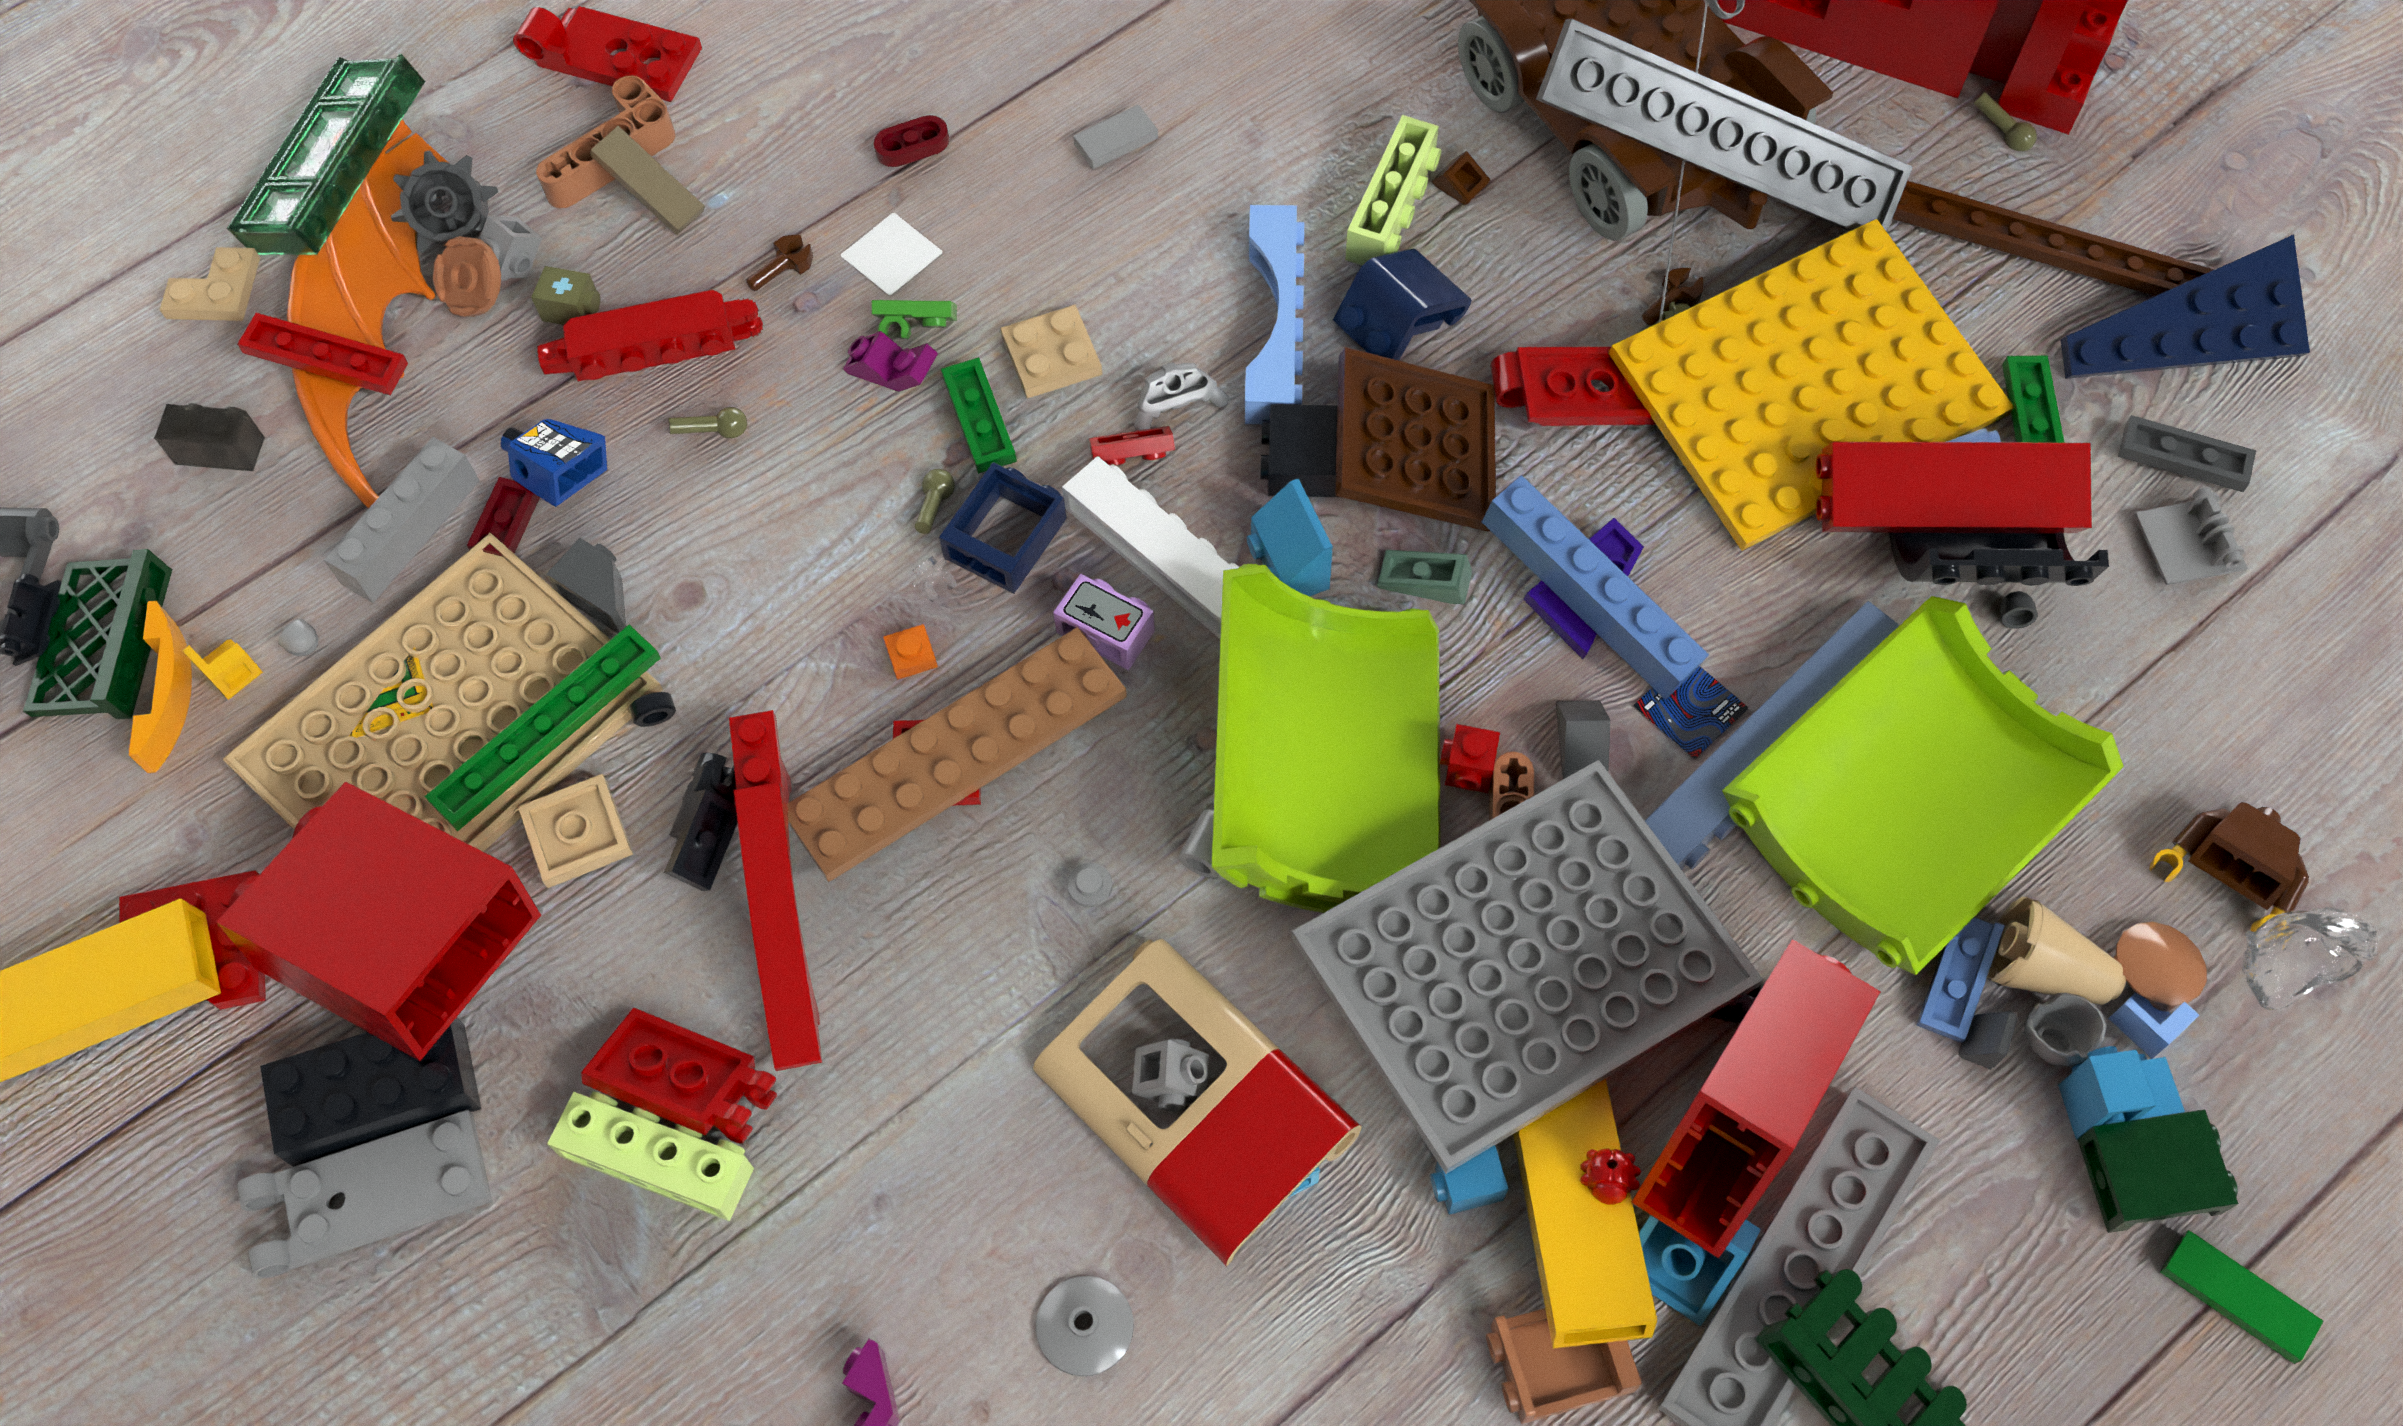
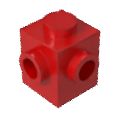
M1456 724L1454 739H1444L1440 764L1448 766L1445 785L1488 794L1500 732Z

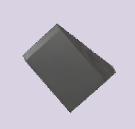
M1557 701L1556 714L1563 779L1597 760L1602 763L1609 773L1611 720L1601 701Z

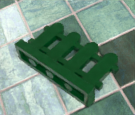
M1843 1269L1833 1274H1830L1828 1270L1820 1272L1814 1279L1820 1288L1803 1307L1798 1303L1791 1305L1784 1313L1788 1317L1787 1319L1767 1325L1755 1338L1831 1426H1906L1896 1413L1912 1393L1924 1405L1907 1426H1965L1959 1419L1967 1406L1963 1392L1955 1386H1946L1935 1391L1925 1381L1932 1367L1930 1356L1921 1347L1915 1346L1900 1352L1893 1345L1890 1338L1897 1329L1894 1315L1886 1308H1876L1866 1313L1861 1309L1855 1300L1861 1294L1862 1282L1858 1274L1853 1270ZM1844 1314L1854 1327L1836 1347L1825 1334ZM1879 1354L1889 1366L1871 1386L1861 1373L1874 1357Z

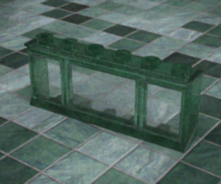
M398 54L397 58L346 60L338 57L226 229L246 248H255L258 255H317L426 81L402 54Z

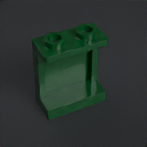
M2205 1109L2093 1126L2077 1139L2108 1233L2128 1230L2136 1223L2206 1212H2209L2211 1216L2222 1215L2239 1204L2236 1198L2238 1194L2236 1180L2233 1174L2226 1169L2220 1153L2221 1139L2219 1132L2209 1122Z

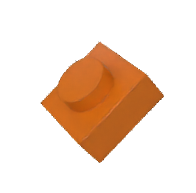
M924 624L883 636L897 680L938 667Z

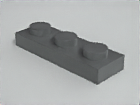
M2131 415L2125 424L2118 457L2244 492L2250 484L2256 450Z

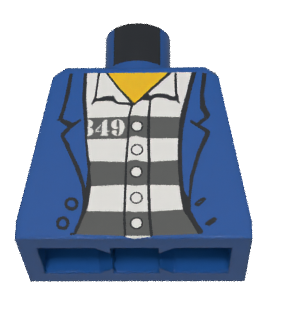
M544 419L526 432L509 428L501 438V448L508 452L510 475L513 480L555 507L607 470L605 436L552 419Z

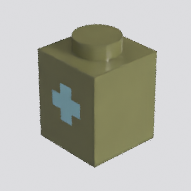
M548 266L544 267L531 297L542 321L565 325L570 318L597 313L601 301L600 294L596 290L590 274Z

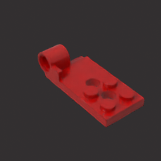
M581 6L574 9L568 8L561 20L549 10L534 7L529 11L513 37V43L517 50L527 58L536 61L539 67L613 86L619 78L624 76H637L644 80L662 100L672 102L702 50L698 37ZM617 49H626V51H621L615 55H610L613 51ZM650 58H659V60L644 64Z
M1518 347L1516 352L1501 354L1494 358L1490 364L1497 404L1506 408L1525 405L1528 422L1538 423L1541 426L1656 425L1650 413L1643 406L1628 381L1608 354L1611 347ZM1591 380H1601L1609 387V391H1598L1592 386Z

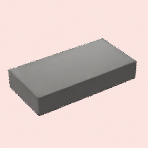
M1138 104L1073 135L1076 148L1090 167L1095 169L1158 139V129Z

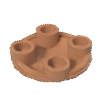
M2156 922L2138 923L2124 931L2116 945V955L2113 958L2122 965L2126 982L2136 993L2149 1000L2154 1008L2160 1011H2170L2183 1002L2188 1004L2200 996L2207 982L2206 964L2200 950L2185 934L2165 924Z

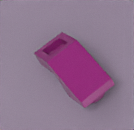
M879 331L866 337L860 336L851 344L848 349L850 357L843 370L849 375L900 392L922 383L938 353L927 343L912 349L905 348L903 350L886 334Z
M868 1338L863 1348L856 1347L852 1351L842 1372L846 1375L842 1384L849 1392L874 1406L870 1413L864 1411L854 1426H897L900 1419L885 1353L877 1342Z

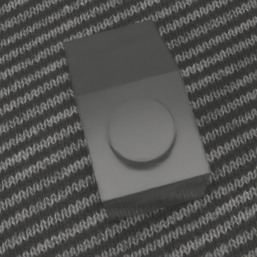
M579 538L546 575L555 591L564 599L614 632L619 633L626 627L622 577L615 565L617 559L603 545L597 543L595 546H592Z

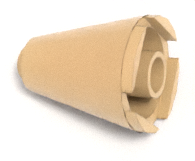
M2022 896L2014 901L1998 920V922L2006 926L2003 929L1987 976L1991 981L2002 986L2053 996L2057 993H2070L2084 997L2091 1003L2104 1005L2121 995L2126 983L2122 965L2039 901Z

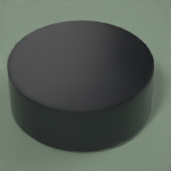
M667 692L644 695L633 701L629 706L634 724L641 727L663 723L673 717L676 712L672 696Z

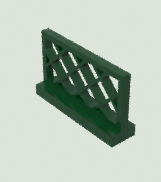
M149 549L133 550L131 558L67 562L58 593L60 605L56 614L51 619L48 630L50 642L46 651L39 656L23 712L30 717L108 713L115 719H132L151 647L143 639L148 601H157L163 607L172 569ZM126 572L123 585L114 590L110 583ZM93 574L96 579L77 593L76 588L80 575ZM105 589L109 596L90 610L86 603ZM116 607L113 621L104 628L99 620ZM81 608L85 616L67 630L65 626L68 617ZM94 625L99 633L80 648L75 640ZM106 644L102 659L93 665L89 657ZM70 645L74 653L56 667L54 665L56 656ZM83 663L88 671L69 685L64 677ZM95 682L91 699L81 701L78 695ZM59 683L63 691L50 702L43 703L46 692Z

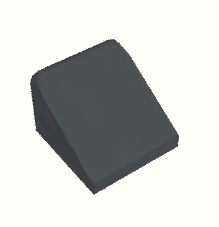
M2006 1011L1974 1015L1966 1040L1961 1043L1959 1056L1990 1070L1994 1068L2008 1053L2018 1017H2016L2017 1013Z

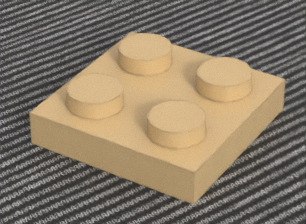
M1076 305L1000 328L1002 339L1027 399L1102 375V365Z
M603 774L518 806L542 881L547 888L633 855L609 785Z

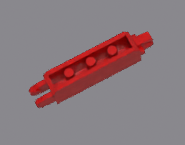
M708 290L570 318L563 326V338L537 346L538 360L544 374L574 372L578 382L597 380L604 376L628 371L636 372L643 368L667 363L675 364L687 359L706 355L713 356L735 350L734 341L748 339L750 336H758L761 330H763V323L761 318L758 317L759 310L756 302H753V300L743 298V300L738 299L724 302L721 293L715 290Z

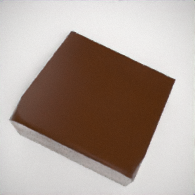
M1465 151L1453 159L1431 182L1463 205H1467L1491 180L1471 155Z

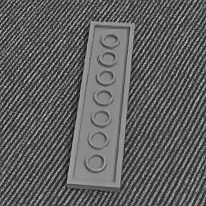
M1854 1086L1658 1409L1682 1426H1773L1796 1385L1755 1338L1767 1325L1787 1319L1788 1317L1784 1313L1791 1305L1798 1303L1803 1307L1820 1288L1814 1281L1820 1272L1828 1270L1830 1274H1833L1843 1269H1850L1857 1273L1859 1277L1861 1276L1940 1140Z

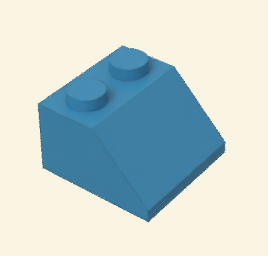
M1298 478L1290 481L1251 517V535H1248L1246 539L1250 553L1255 560L1260 558L1263 565H1266L1280 581L1307 596H1312L1330 589L1333 546Z
M1649 1215L1639 1231L1652 1294L1701 1326L1748 1256L1761 1229L1745 1220L1724 1252L1717 1258L1660 1220Z

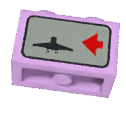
M1082 574L1078 576L1053 612L1056 633L1063 636L1078 627L1100 656L1127 670L1133 665L1155 632L1154 612L1144 601L1135 597L1129 599L1115 592L1107 582L1101 579L1092 580Z

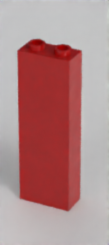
M1831 442L1822 449V454H1818L1816 459V476L1818 479H1822V496L1817 498L1816 517L1818 521H1822V532L2079 533L2092 528L2091 443Z

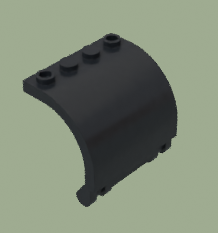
M1889 533L1896 566L1902 577L1910 582H1933L1938 585H1948L1957 582H1977L1980 585L2022 583L2029 586L2045 583H2066L2070 586H2082L2092 583L2095 578L2109 567L2108 550H2098L2087 561H2075L2067 548L2063 533Z

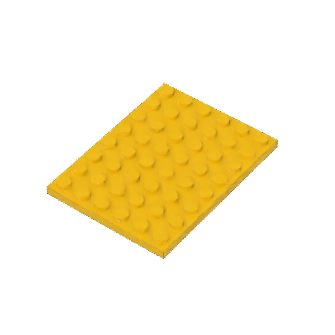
M1878 219L1868 222L1612 345L1608 353L1741 551L1816 514L1817 498L1822 496V479H1818L1816 476V459L1818 454H1822V449L1831 442H1946L1980 430L2008 416L2013 410L2011 401Z

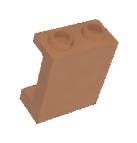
M1545 1308L1508 1319L1504 1315L1495 1317L1490 1326L1492 1332L1486 1334L1491 1358L1495 1364L1502 1362L1507 1382L1501 1384L1506 1406L1510 1413L1518 1412L1521 1424L1634 1393L1642 1384L1627 1340L1553 1348Z

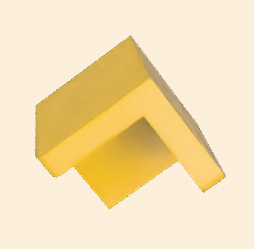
M231 639L226 640L203 659L190 645L182 650L228 700L263 673L240 645Z

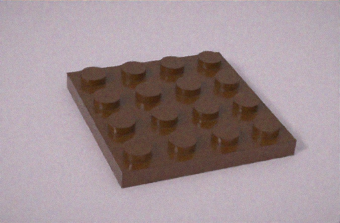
M1345 347L1340 353L1338 361L1335 496L1489 532L1490 530L1482 523V520L1492 500L1496 498L1494 385Z

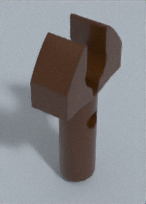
M801 235L782 236L773 243L777 253L776 257L746 279L748 287L753 291H757L786 269H794L800 275L810 268L813 260L811 245L808 244L800 252L792 254L803 246Z
M1691 268L1672 269L1668 274L1663 312L1669 311L1671 302H1675V305L1677 303H1687L1689 307L1699 303L1703 292V277H1700L1693 286L1680 289L1679 285L1688 279ZM1666 275L1664 276V279H1663V283H1662V286H1663V287H1664ZM1662 297L1642 314L1643 321L1649 326L1654 325L1660 318Z

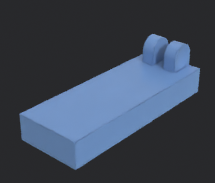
M1974 917L1943 948L1920 1012L1917 1026L1960 1043L1966 1040L2004 925L1996 922L1991 924Z

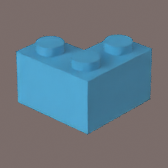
M2115 1046L2095 1049L2087 1053L2088 1058L2083 1063L2072 1067V1073L2058 1085L2076 1140L2093 1126L2185 1112L2166 1057L2147 1060L2146 1055L2138 1054L2137 1049L2118 1052Z

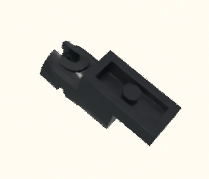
M702 753L692 774L694 778L687 786L682 799V805L669 834L677 839V842L664 873L701 891L711 890L738 824L736 805L734 804V790H737L734 766L733 768L725 767L724 764L727 757L714 753Z

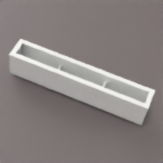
M1097 456L1062 486L1065 509L1220 639L1223 570L1236 569L1239 566L1234 563L1228 564L1217 555L1215 548L1209 541L1204 538L1198 539L1187 530L1186 525L1174 513L1167 514L1161 509L1147 490L1142 488L1138 490L1128 481L1126 475L1119 467L1114 464L1109 466Z

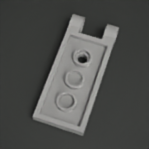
M469 1110L277 1173L251 1175L237 1183L242 1210H262L282 1201H285L291 1239L261 1243L251 1248L248 1252L252 1276L259 1279L279 1276L300 1266L492 1202L474 1115ZM343 1193L345 1195L344 1204L339 1209H330L329 1201L331 1197L335 1194Z

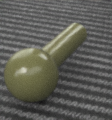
M1986 92L1974 102V105L2005 133V142L2011 149L2027 151L2034 146L2037 133L2030 123L2016 122Z
M735 407L723 408L716 416L668 418L670 434L718 432L725 438H736L742 435L747 428L745 414Z
M944 469L930 470L923 478L922 489L926 496L915 523V529L919 533H930L941 501L950 497L955 489L952 475Z

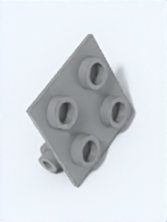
M2208 487L2197 490L2193 494L2195 500L2192 502L2138 511L2134 514L2166 585L2248 569L2242 557L2244 554L2243 547L2237 545L2232 534L2234 528L2231 524H2227L2229 517L2221 512L2218 504L2219 496L2216 492H2211Z

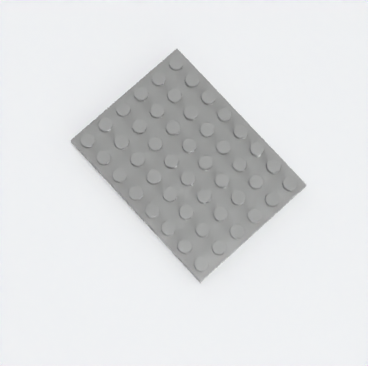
M1599 760L1292 930L1291 939L1445 1174L1756 989L1764 980Z

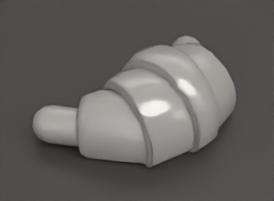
M1171 362L1164 364L1160 367L1159 371L1152 373L1145 379V386L1140 393L1137 407L1139 411L1134 423L1135 430L1150 429L1153 418L1157 419L1160 413L1187 406L1190 402L1199 400L1204 402L1210 401L1217 407H1225L1229 401L1228 395L1217 387L1216 381L1206 372L1197 368L1195 363L1175 364Z

